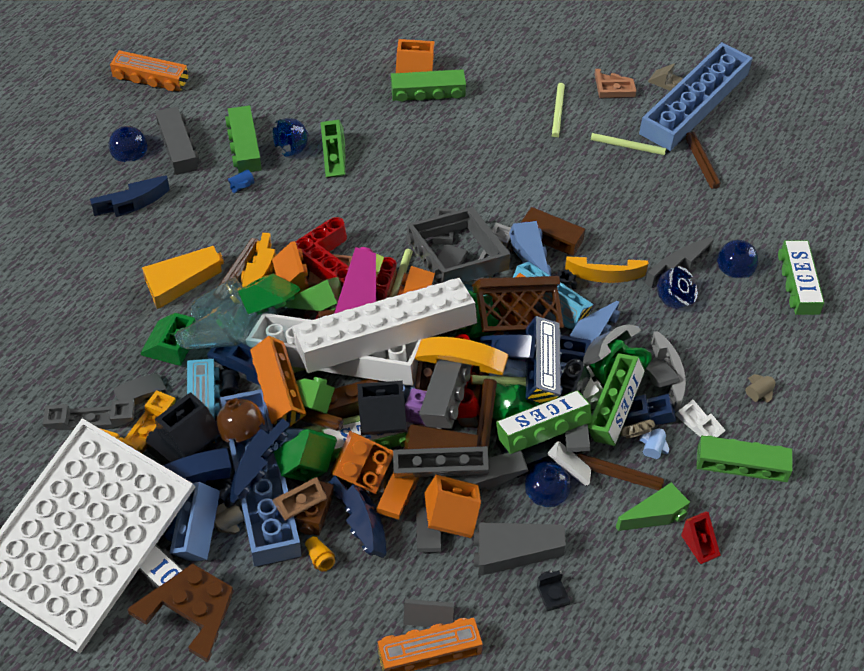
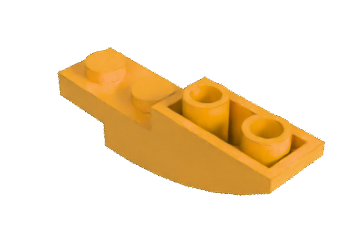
M262 233L261 240L257 241L256 252L258 254L253 257V263L247 262L246 270L242 271L241 274L242 286H239L238 290L256 279L273 273L272 259L276 256L275 249H271L270 233ZM237 292L238 299H241L239 293Z

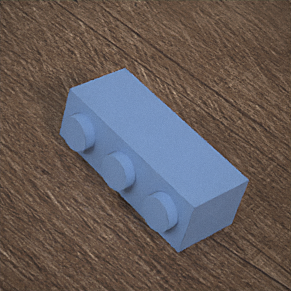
M201 482L192 483L195 489L177 514L170 554L188 561L208 559L220 494L219 490Z

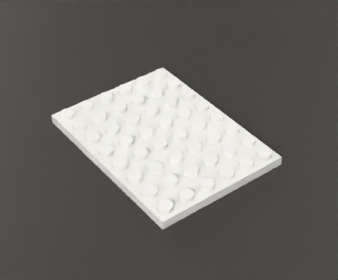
M82 418L0 529V601L80 654L195 489L194 484Z

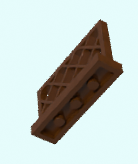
M559 276L480 278L472 287L473 293L477 294L482 333L526 331V327L530 323L525 317L529 312L534 316L544 318L550 311L556 317V322L560 324V329L564 328L557 287L560 285ZM552 292L553 302L550 305L541 298L544 293ZM525 293H529L535 298L531 306L522 299ZM505 294H510L515 299L512 306H509L502 300ZM483 295H490L496 300L492 307L484 302ZM518 302L527 309L523 316L513 309ZM537 302L546 308L543 315L533 308ZM498 303L507 310L503 317L493 310ZM509 313L519 320L516 325H510L505 320ZM489 314L499 321L496 326L488 327L487 316Z

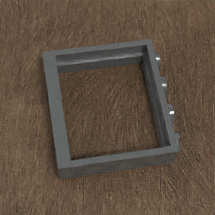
M473 207L408 224L407 235H405L407 243L411 244L415 254L423 261L425 268L435 273L434 280L438 283L460 278L462 283L509 270L511 254ZM468 228L490 257L445 269L424 239Z

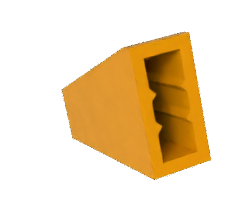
M210 246L142 267L146 284L156 308L165 306L221 273V265L224 264L221 253H217L215 247Z

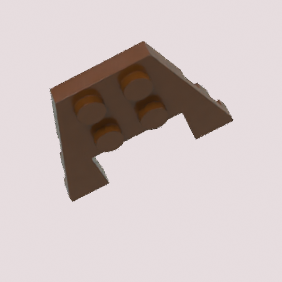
M191 564L130 606L128 613L147 625L159 609L165 605L198 625L202 629L188 646L189 652L208 663L212 655V648L219 635L220 625L225 618L234 591L232 586L198 566Z

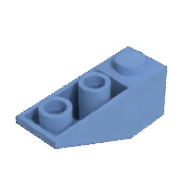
M537 221L513 224L509 232L513 251L523 263L530 262L551 276V267L546 262L547 251L541 241L542 231L538 228Z
M615 301L579 320L570 337L588 339L592 343L598 336L610 331L612 326L607 323L608 321L617 322L620 311H618L619 302Z

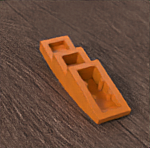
M393 472L377 506V513L399 520L404 506L408 504L412 491L415 490L420 477L395 478Z

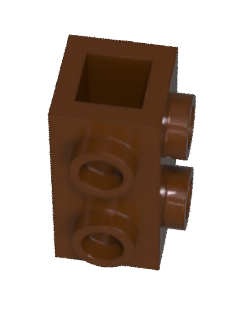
M319 481L327 499L294 516L297 530L306 535L314 534L320 536L334 497L333 484Z

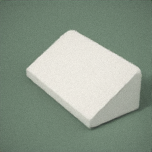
M556 442L548 452V455L579 482L588 486L591 476L590 467L573 452H567L566 447L561 442Z

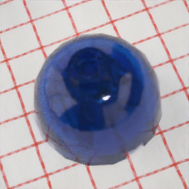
M294 118L277 120L275 122L277 126L273 127L272 131L275 147L280 146L283 149L284 146L290 145L291 151L284 150L286 153H282L285 157L301 153L308 141V131L305 126Z
M119 127L110 135L108 147L111 156L115 160L121 162L136 161L147 152L146 138L136 127Z
M731 240L724 244L718 253V267L724 274L732 278H747L754 274L757 269L758 253L755 247L745 240Z
M681 266L671 268L664 272L658 280V296L670 308L688 307L697 300V285L692 283L690 278L693 276L686 268Z
M551 461L534 465L529 470L525 480L527 496L535 504L543 507L558 506L568 498L571 489L570 476L567 471L558 463Z

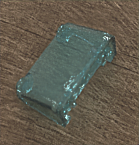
M235 276L193 301L191 314L198 321L176 332L174 336L180 347L185 349L238 346L246 340L257 314L256 312L247 314L238 290L243 287Z

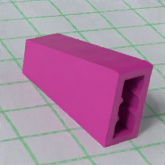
M355 247L334 314L376 302V253H373L371 249Z

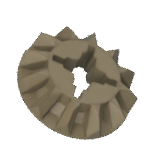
M646 420L622 428L620 435L621 437L626 436L627 439L652 431L651 428L655 427V423L652 420Z

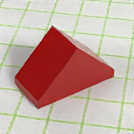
M705 511L687 519L681 536L698 562L703 564L721 556L709 512Z

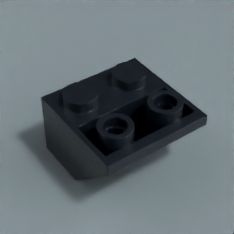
M403 380L357 384L361 435L407 432Z
M191 392L155 418L158 435L183 458L200 453L221 436L217 422L206 405Z

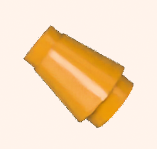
M316 536L309 538L305 546L314 568L321 572L331 569L335 564V554Z

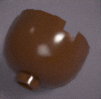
M234 398L227 401L217 415L218 430L222 439L226 442H230L229 439H235L236 442L247 440L257 434L261 424H265L259 407L246 399Z

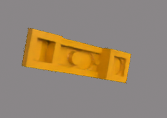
M566 256L565 270H569L576 277L602 283H620L636 280L646 276L648 261L628 260L627 266L587 264V257Z
M430 337L421 339L415 360L437 363L438 359L480 366L481 372L503 375L508 354L471 340L452 337Z
M156 390L145 404V412L125 438L120 437L118 440L143 453L147 449V435L156 428L155 418L174 405L176 398Z

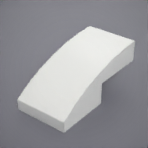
M691 400L675 413L684 424L700 437L701 435L718 437L725 431L712 414L707 416L694 400Z

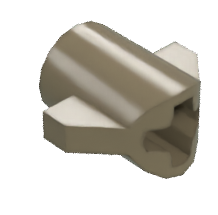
M756 374L750 376L748 379L752 384L746 388V394L755 402L761 398L766 403L772 400L773 389L776 383L774 378Z
M224 503L218 505L214 528H218L217 531L222 533L236 534L240 532L237 524L244 521V516L239 507L235 504L227 509Z

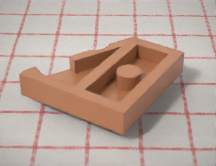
M595 69L599 98L635 97L634 79L621 77L614 73H611V76L602 74L601 69Z

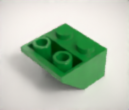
M270 274L254 280L238 290L247 314L256 312L259 315L267 312L268 308L273 306L277 309L286 305V302L295 298L294 295L301 290L299 286L275 274Z
M173 313L158 320L140 352L141 356L181 366L198 334L195 318Z
M305 429L299 432L298 436L292 440L284 442L279 449L274 451L281 476L308 482L326 473L337 443L336 437Z

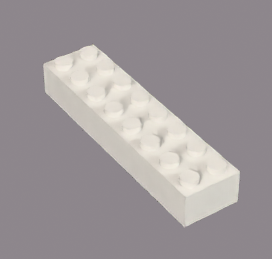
M457 278L353 309H347L329 316H323L308 322H302L292 326L296 348L307 372L310 373L477 323L476 307L473 298L461 279Z
M263 313L246 339L247 346L253 348L266 337H274L284 342L291 366L305 368L296 348L292 326L311 320ZM421 340L317 371L386 382L403 380L404 385L413 386L416 381L418 360H415V355Z

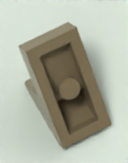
M671 64L656 70L648 82L671 91L683 78L673 75L675 64Z

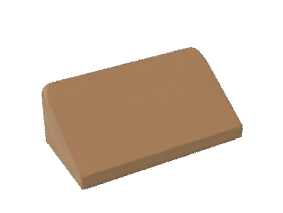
M316 477L272 499L284 520H287L327 499V496Z

